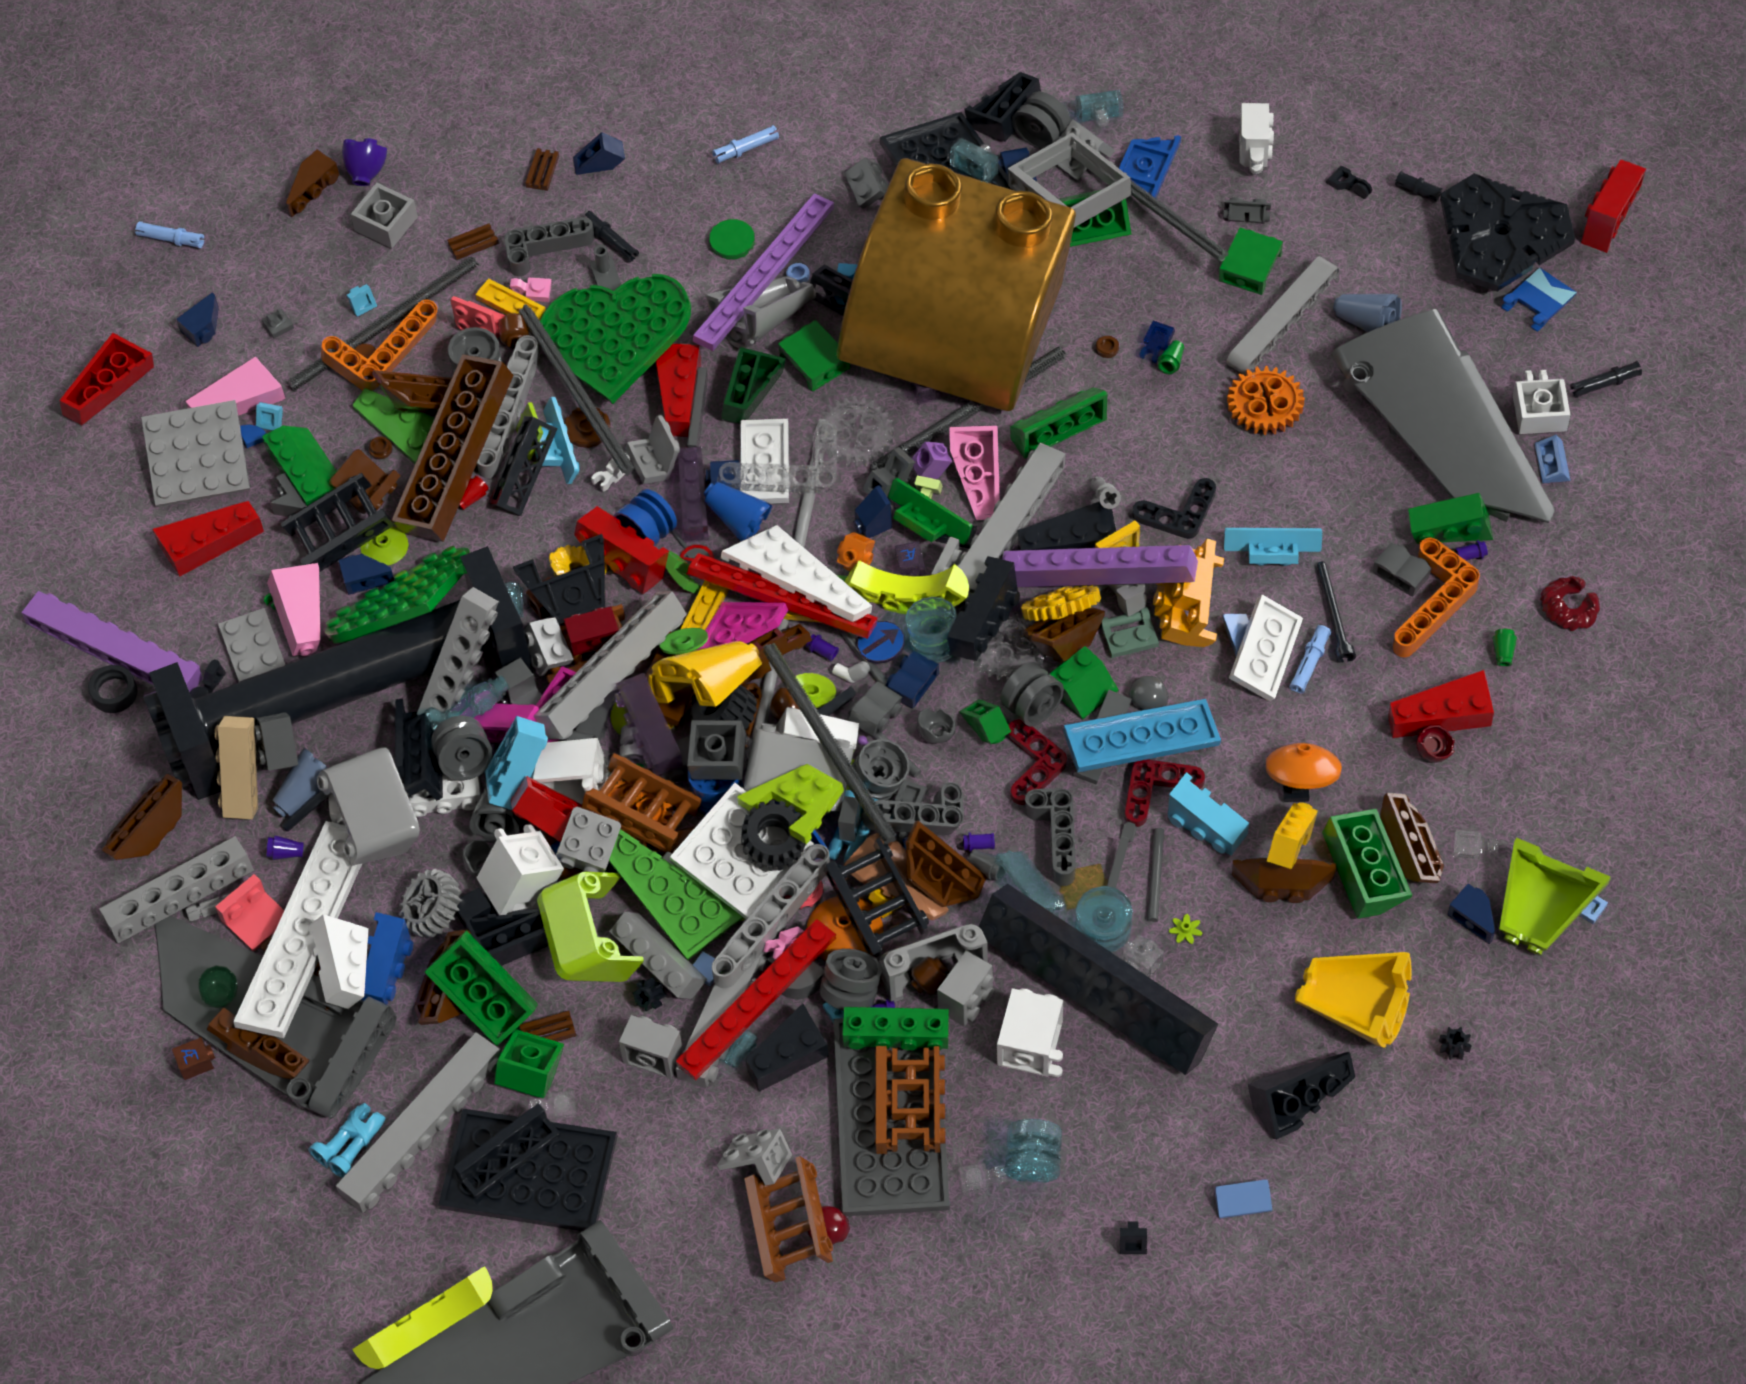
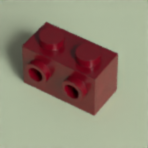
M611 606L597 608L592 612L575 614L570 618L564 619L567 636L574 656L601 649L619 631Z

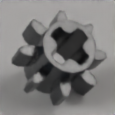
M653 977L636 983L639 989L632 992L636 1005L644 1007L645 1011L662 1006L660 1000L666 997L662 983L654 981Z
M1448 1027L1447 1036L1440 1035L1439 1042L1442 1043L1440 1053L1446 1052L1449 1055V1060L1453 1057H1459L1460 1060H1463L1464 1051H1471L1472 1045L1468 1043L1471 1035H1466L1462 1031V1027L1458 1029Z

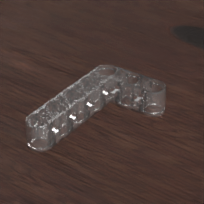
M827 420L817 424L813 433V466L728 462L720 467L717 482L741 491L828 493L832 490L837 477L836 426ZM825 430L829 432L831 437L823 438L820 436L819 431ZM819 454H828L830 460L823 461L820 459ZM730 472L735 476V479L727 480L723 477V474ZM754 473L758 476L759 480L751 481L748 479L747 474ZM778 474L782 477L783 481L775 482L772 480L771 475ZM795 476H804L806 478V482H797ZM820 476H826V477H828L829 480H830V483H829V484H823V483H821L820 480H819V477H820Z

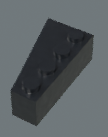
M1096 502L1018 530L1019 551L1095 548L1096 543L1116 532L1112 509L1104 508L1100 502Z
M987 556L984 562L987 568L984 574H978L975 580L978 583L974 593L968 594L964 607L965 612H959L947 636L950 655L977 661L980 655L987 650L989 642L997 635L1000 626L1008 619L1009 613L1020 600L1014 562Z

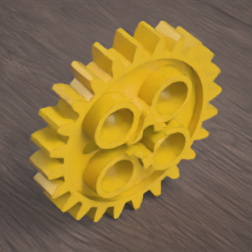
M1084 585L1073 588L1072 586L1058 588L1053 592H1048V594L1031 598V600L1022 604L1021 609L1025 620L1038 621L1043 619L1044 621L1049 618L1056 620L1064 618L1069 614H1075L1078 611H1084L1087 608H1091L1092 605H1097V602H1100L1101 596L1097 586Z

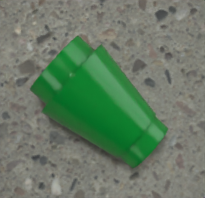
M1172 341L1158 358V367L1163 373L1173 374L1179 370L1185 348L1182 342Z
M1498 629L1492 637L1497 665L1511 666L1517 636H1515V631L1512 629Z

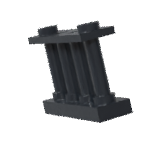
M363 473L351 477L346 483L298 513L290 515L287 520L280 523L290 536L295 534L298 536L307 553L304 558L300 559L303 565L318 563L319 572L394 526L391 518L383 509L376 511L365 491L372 484ZM355 496H358L368 514V517L356 524L345 504ZM336 508L348 528L347 531L337 537L325 518V515ZM317 521L327 539V543L318 549H315L304 529Z
M881 838L876 839L873 846L876 851L843 867L842 865L838 866L835 860L825 864L824 872L868 954L875 958L881 955L883 943L917 927L922 935L926 933L928 929L927 924H929L923 910L919 911L891 859L893 853L889 845L883 844ZM879 860L882 861L887 871L886 874L856 889L853 887L849 888L845 881L848 879V875ZM893 882L899 896L867 912L866 910L861 911L857 903L860 901L859 898ZM905 904L912 918L880 934L877 932L873 933L869 926L872 924V920Z

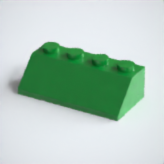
M1099 191L1059 198V200L1067 207H1072ZM1126 198L1074 227L1070 247L1132 235Z
M1094 387L1086 391H1080L1065 401H1059L1046 410H1040L1033 416L1014 423V425L1010 426V439L1023 458L1026 459L1031 450H1036L1040 443L1051 447L1106 421L1108 394L1105 390Z
M282 425L262 436L267 453L281 474H286L306 506L311 505L335 490L329 484V480L336 473V469L308 428Z
M1377 809L1330 816L1322 834L1333 861L1336 863L1337 871L1357 919L1381 915L1412 897L1411 890Z
M467 930L425 971L426 975L496 1046L521 1025L538 1006V1003Z

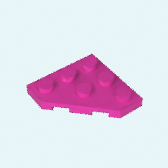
M722 602L705 630L708 634V641L697 650L734 641L749 643L779 627L788 612L786 604Z

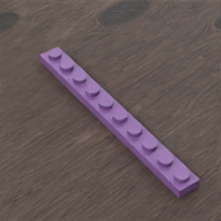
M814 193L693 335V342L714 351L744 315L743 308L753 305L834 209V202Z

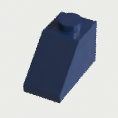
M601 132L573 156L576 175L613 170L625 159L623 142Z
M214 293L206 296L176 319L180 332L197 347L203 343H208L213 335L216 334L219 306Z
M880 485L876 486L855 509L854 527L858 534L863 533L867 538L874 537L892 528L891 503Z
M364 554L350 555L338 560L348 595L384 586L395 581L390 566Z
M1468 883L1450 903L1448 916L1490 944L1493 940L1495 928L1489 897L1486 896L1483 890L1477 887L1474 888Z

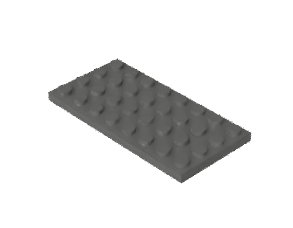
M844 1018L834 1019L843 1214L845 1216L950 1210L946 1142L945 1144H940V1153H935V1149L924 1151V1139H898V1152L887 1150V1154L876 1153V1048L851 1049L844 1047ZM897 1048L898 1060H924V1048H916L915 1050ZM887 1061V1090H892V1079H905V1072H892V1061ZM929 1061V1071H916V1079H929V1090H934V1061ZM898 1091V1109L924 1108V1091ZM940 1095V1103H943V1095ZM892 1109L887 1110V1139H892V1128H905V1120H892ZM929 1109V1120H916V1128H929L930 1138H934V1109ZM940 1119V1128H945L944 1119Z

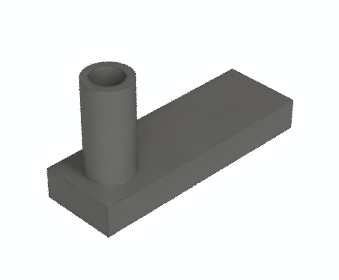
M599 245L594 249L595 261L589 262L597 286H603L615 291L622 285L612 256H608L607 247Z

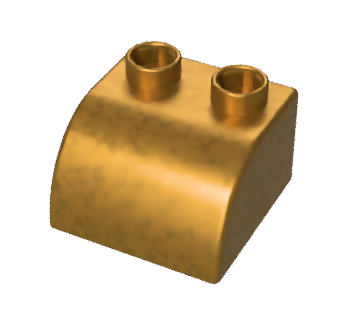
M908 158L901 159L869 230L860 255L842 321L837 358L844 362L997 409L1012 411L1015 408L1062 285L1076 218L1075 210L1071 207L1047 201L1033 192L1014 191L954 173L943 165L924 164Z

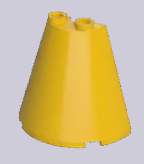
M734 641L659 660L652 666L653 672L648 678L652 702L669 703L675 699L674 692L692 684L700 706L716 707L762 665L758 648L754 644L747 645L741 641Z
M1397 952L1313 958L1310 966L1304 971L1303 980L1306 984L1297 989L1295 1003L1376 1046L1386 1047V1044L1391 1045L1400 1031L1408 1007L1410 993L1407 992L1408 985L1406 980L1410 981L1412 976L1410 953Z

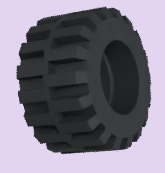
M741 684L716 707L700 706L696 697L691 707L690 721H742L744 730H747L757 711L755 707L757 700Z
M769 800V805H765L764 802L759 803L758 809L753 807L750 810V815L746 814L741 834L743 852L745 855L748 854V860L751 863L756 861V867L760 869L764 865L767 866V871H772L773 867H777L778 871L784 869L785 864L789 868L793 865L794 859L798 861L801 857V852L804 850L805 843L791 836L789 832V827L799 820L802 815L800 812L795 814V807L792 805L788 808L785 807L786 802L780 801L779 805L775 804V800ZM776 826L782 828L789 838L780 845H769L763 842L758 834L766 827Z

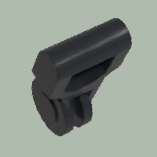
M1340 166L1326 180L1327 184L1337 190H1350L1352 188L1353 192L1363 199H1366L1372 193V187L1366 180L1352 175L1351 170L1344 166ZM1342 176L1347 178L1345 181H1338Z
M214 659L210 662L205 670L202 681L204 687L200 686L192 689L190 692L192 698L197 699L212 693L223 679L226 671L218 660Z

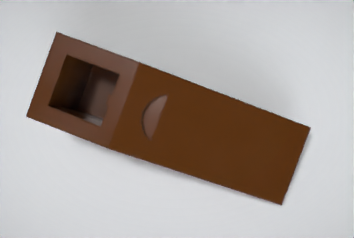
M318 149L307 157L299 167L286 201L289 216L291 217L297 212H302L313 198H318L322 190L329 184H334L338 179L337 163Z

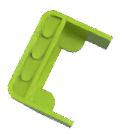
M581 872L544 888L538 895L537 902L554 967L561 978L569 981L624 982L644 962L641 956H620L618 946L614 941L609 938L597 937L587 898H604L621 878L618 873Z

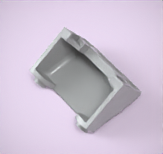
M762 723L761 727H755L743 786L746 792L805 764H809L843 784L844 792L831 809V811H841L847 782H845L836 765L832 762L822 743L780 734L776 730V726ZM837 738L835 741H838L837 743L841 746L840 748H842L843 753L847 755V760L852 762L854 746L850 745L848 740Z
M387 748L372 750L326 768L318 774V788L326 795L333 793L349 833L346 843L343 845V851L345 856L349 858L352 866L404 854L418 838L420 830L417 818L391 753Z
M964 925L881 954L877 961L882 967L881 979L890 1001L896 1002L903 999V989L906 985L911 984L908 972H911L912 968L925 957H932L933 959L938 957L942 961L955 956L958 962L967 950L988 963L987 941L983 931L976 925Z

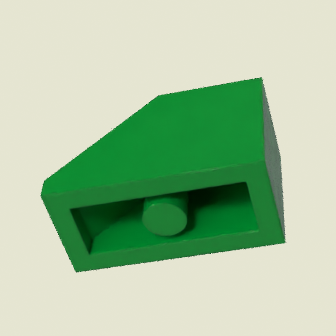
M978 699L959 711L979 738L986 743H1000L1005 739V735L1011 732L1000 707Z

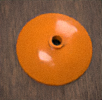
M1294 743L1279 747L1273 751L1266 759L1265 768L1268 775L1280 784L1299 789H1315L1331 785L1337 781L1341 775L1342 765L1332 752L1323 747L1310 743Z
M837 896L827 899L814 909L808 919L807 928L818 919L836 933V939L819 956L821 959L826 961L830 953L839 949H856L867 953ZM859 898L860 901L857 903L861 911L866 910L867 912L873 909L869 902ZM881 917L872 920V924L869 926L873 933H882L883 923ZM843 920L848 921L846 925L840 924Z

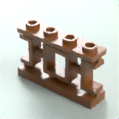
M876 1046L877 1154H887V1150L898 1152V1139H924V1151L935 1149V1153H940V1144H945L946 1140L945 1128H940V1119H945V1103H940V1095H945V1079H940V1071H945V1055H940L939 1046H934V1050L924 1048V1060H898L897 1048L887 1050V1046ZM887 1061H892V1072H905V1079H892V1090H887ZM929 1061H934V1090H929V1079H916V1071H929ZM898 1091H924V1108L898 1109ZM892 1109V1120H905V1128H892V1139H887V1110ZM929 1109H934V1138H930L929 1128H916V1120H929Z

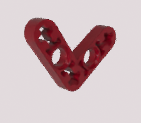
M1016 719L1008 725L1011 730L1008 737L1014 744L1037 761L1011 787V799L1018 805H1025L1026 796L1023 794L1017 796V790L1024 791L1027 788V794L1034 788L1044 789L1066 768L1067 756L1062 749L1033 726H1028L1020 719ZM1023 728L1024 735L1021 733L1014 734V729L1020 730ZM1034 742H1040L1044 745V748L1040 751H1034L1030 746ZM1051 757L1054 759L1059 757L1060 764L1058 762L1052 764ZM1035 773H1043L1046 778L1041 782H1036L1032 779V776Z
M1150 759L1136 761L1132 769L1125 808L1126 822H1131L1137 827L1146 823L1153 785L1175 788L1180 780V772H1183V776L1185 773H1188L1191 777L1192 774L1197 775L1196 781L1192 783L1201 789L1205 783L1204 771L1196 766ZM1142 767H1146L1148 771L1145 775V781H1140ZM1172 771L1176 777L1172 780H1166L1162 777V773ZM1136 789H1144L1147 795L1143 798H1138L1134 796L1133 792ZM1135 804L1140 805L1138 819L1133 818Z

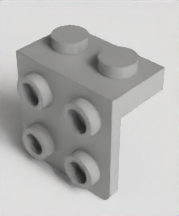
M662 415L656 416L649 439L627 442L625 448L643 484L668 480L672 469H674L677 454L680 451L679 443L674 439L668 422H665Z
M575 807L572 810L556 857L563 867L569 869L576 867L583 870V872H605L621 824L613 819L580 807Z

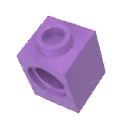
M924 442L912 457L915 461L913 467L917 475L932 479H938L952 462L944 444L936 442Z

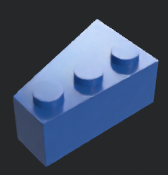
M376 912L374 920L377 922V928L374 937H368L367 944H370L371 948L366 959L364 997L361 1000L365 1001L368 997H371L384 1004H388V1001H393L395 997V983L397 978L401 979L404 974V960L406 956L411 955L414 943L411 941L405 919Z

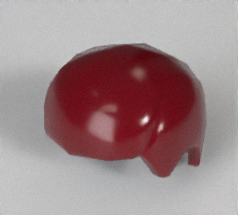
M1429 725L1420 731L1417 737V749L1421 757L1429 762L1440 763L1447 760L1455 752L1453 750L1455 739L1440 725Z
M821 1207L827 1236L830 1238L832 1245L837 1242H843L850 1231L848 1218L836 1207ZM811 1230L807 1231L808 1235L813 1240Z

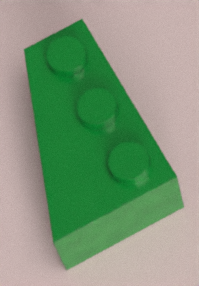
M1480 492L1408 509L1411 533L1416 544H1420L1425 538H1435L1441 543L1493 540L1490 515Z

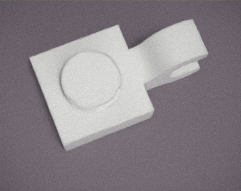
M614 459L608 462L606 466L607 471L596 472L592 476V483L594 485L598 481H604L600 485L602 491L609 489L613 482L616 483L625 475L620 471Z

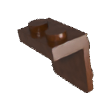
M356 449L331 477L329 484L336 489L346 483L351 477L363 473L372 484L365 491L377 511L384 503L382 498L386 493L389 495L398 486L396 481L401 475L395 470L385 473L360 449ZM358 496L348 501L360 513H366Z

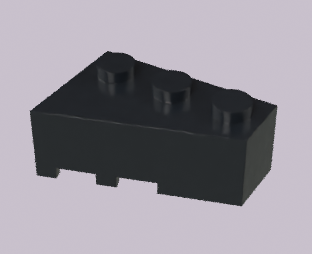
M1019 72L998 86V90L990 96L986 94L981 97L982 101L971 107L969 105L964 109L966 119L974 130L1006 142L1015 131L1012 124V116L1024 105L1033 92L1041 91L1039 79Z
M539 908L512 911V914L496 916V913L488 914V917L474 919L471 916L463 917L466 929L501 966L549 946Z
M803 1003L746 1058L747 1071L759 1092L829 1057L827 1043Z

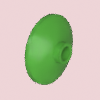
M700 628L680 629L666 635L665 641L659 645L664 653L684 654L702 647L708 641V634Z

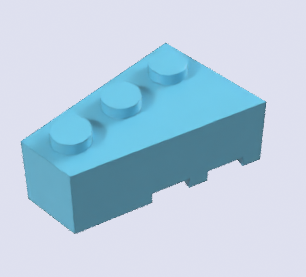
M519 716L515 717L485 771L488 801L490 804L512 810L511 798L526 776L531 778L541 751L547 745L548 737L545 735L544 724Z
M1185 773L1169 794L1168 818L1170 822L1178 828L1184 827L1191 831L1192 836L1200 841L1204 839L1211 843L1217 852H1226L1232 856L1247 836L1249 822L1225 803L1221 806L1209 797L1211 792L1208 789L1200 790L1190 782L1192 777Z

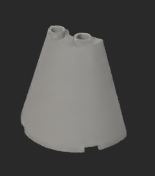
M789 276L774 279L753 305L743 308L744 315L726 335V340L737 348L752 346L800 308L816 298L813 284L807 282L800 283L797 279ZM732 289L706 294L711 314Z

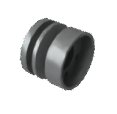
M877 739L870 741L862 748L852 763V767H854L853 770H856V775H859L858 777L862 779L861 782H864V787H867V792L871 794L870 797L878 800H889L905 781L909 773L910 762L906 752L900 745L891 740Z

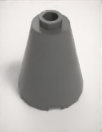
M486 784L470 817L469 828L476 837L479 834L484 837L486 842L495 843L497 841L494 835L496 829L502 828L507 836L518 834L520 820L512 810L489 803Z

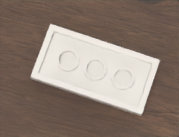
M788 419L741 420V491L764 500L769 504L789 503Z
M1259 596L1229 679L1268 701L1275 699L1303 618L1266 596Z

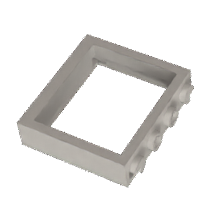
M1073 132L1008 168V185L1014 191L1033 192L1047 201L1066 206L1032 178L1064 160L1074 157L1107 183L1108 187L1071 207L1076 212L1074 227L1131 195V182L1127 173L1122 172L1113 162L1108 161Z

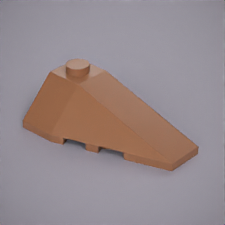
M878 833L869 836L843 866L876 851L873 845L875 840L881 838ZM890 842L888 845L893 853L891 859L919 911L923 910L927 918L932 921L945 915L949 910L947 906L941 907L907 879L906 850L899 842ZM879 860L851 875L861 883L866 884L886 874L887 871L882 861ZM893 882L881 887L884 890L883 895L889 898L891 896H899Z

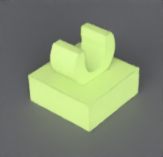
M918 475L916 477L915 486L917 490H921V493L929 498H932L933 493L941 494L943 486L940 480Z

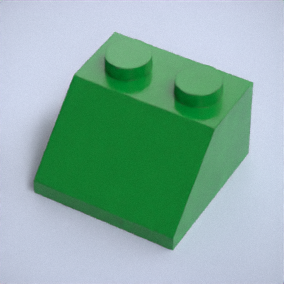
M1086 646L1049 674L1063 684L1064 693L1061 701L1082 720L1103 704L1108 690L1116 693L1119 691L1103 662Z
M515 1029L497 1060L494 1084L544 1099L553 1082L564 1044Z

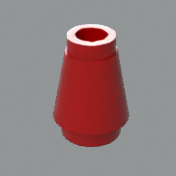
M477 475L470 478L459 504L462 510H465L487 495L486 492L489 490V487Z

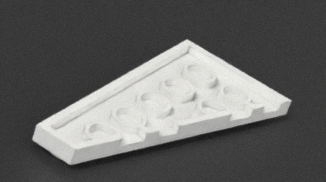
M778 525L735 544L721 553V559L725 561L734 560L740 563V568L747 571L752 569L760 573L761 577L792 593L798 591L806 595V599L812 603L815 601L827 605V609L831 610V612L854 622L871 613L872 605Z

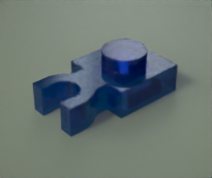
M1153 320L1143 339L1146 346L1142 348L1139 354L1140 358L1144 359L1147 354L1152 353L1154 355L1151 360L1156 364L1159 358V350L1165 351L1168 348L1175 333V328Z

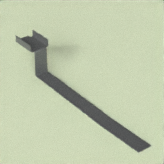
M1131 822L1124 823L1100 909L1102 914H1109L1128 843L1133 842L1137 826Z

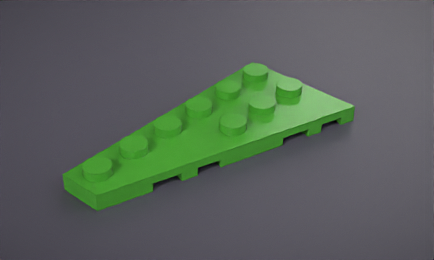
M364 388L353 404L354 410L380 431L385 438L391 441L410 461L416 464L435 418L417 410L408 409L407 411H400L394 407L387 397Z
M620 829L609 863L687 960L691 959L744 918L681 868L669 863L661 855L646 848L638 840Z

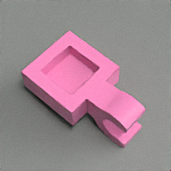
M528 277V283H525L521 279L513 278L510 282V288L521 295H526L532 301L549 302L552 282L551 279Z
M797 926L781 931L778 939L766 941L763 951H774L773 958L777 959L804 930Z

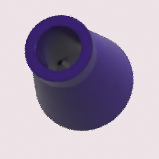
M277 835L275 837H268L267 857H271L273 860L303 857L304 842H297Z

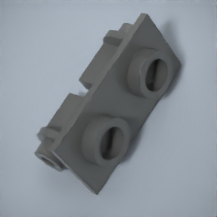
M1232 197L1230 200H1225V207L1229 208V210L1224 209V219H1228V221L1244 222L1245 214H1249V222L1252 223L1270 221V212H1266V210L1271 209V203H1267L1264 199H1253V202L1243 201V198Z

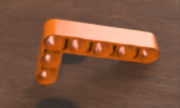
M431 300L420 301L368 359L335 336L326 337L322 341L321 359L326 365L362 391L364 388L373 391L379 384L375 378L367 380L364 377H373V370L392 372L435 324L437 305ZM427 312L431 315L425 316L422 313ZM409 328H414V329H416L417 331L411 332V331H409V330H407V329H409ZM394 344H400V345H402L403 347L396 348V347H394L393 345H394ZM328 349H334V350H336V352L331 353V352H328L327 350H328ZM379 360H386L388 363L382 364ZM352 362V363H354L355 365H354V366H348V365H346L345 363Z
M1425 538L1422 540L1418 558L1427 561L1431 567V573L1445 582V584L1395 632L1393 651L1399 657L1411 656L1478 588L1479 571L1435 538Z

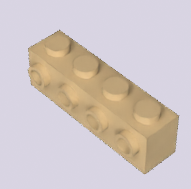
M224 716L220 724L216 725L215 739L219 740V748L216 752V761L220 763V770L217 776V783L221 785L218 802L219 808H222L224 818L253 819L258 810L254 718Z

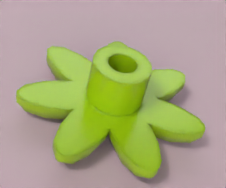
M1188 914L1184 916L1183 922L1180 919L1173 918V922L1177 927L1171 928L1169 933L1178 934L1177 943L1182 942L1186 938L1190 944H1193V935H1202V932L1196 929L1200 924V920L1190 923V916Z

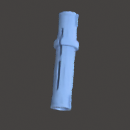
M772 125L738 141L734 139L730 141V144L714 149L712 154L713 157L723 154L715 159L716 163L719 164L734 156L738 158L742 156V153L775 139L777 140L779 139V134L776 132L769 135L777 130Z
M139 221L135 229L140 230V232H135L137 236L173 242L176 246H182L183 244L202 248L204 240H200V238L204 239L203 234L188 232L184 228L173 229Z
M1318 625L1311 641L1307 643L1305 655L1289 686L1292 691L1300 694L1304 693L1317 661L1325 652L1324 647L1331 634L1330 629L1326 626Z

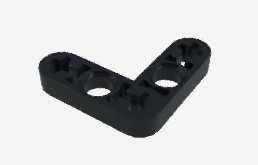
M1209 478L1199 479L1194 485L1183 512L1145 500L1138 501L1133 505V519L1140 524L1182 538H1194L1199 533L1214 500L1216 484ZM1205 486L1209 487V490L1206 491L1203 499L1201 497V491L1205 488ZM1193 505H1200L1203 511L1194 513L1190 508ZM1143 509L1147 510V513H1144L1143 515L1139 514V511H1142ZM1154 512H1156L1155 520L1152 519V516H1154ZM1163 516H1168L1172 519V522L1163 524L1159 519ZM1190 518L1193 519L1192 528L1185 530L1184 528L1188 525Z

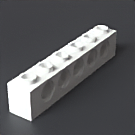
M443 773L442 799L436 801L433 797L426 798L430 795L426 789L412 796L407 793V796L410 798L409 801L416 817H422L431 812L446 814L454 809L470 811L475 809L482 794L480 776H477L470 780L460 781L451 779ZM453 792H460L459 794L451 795ZM332 793L329 796V812L332 823L345 825Z

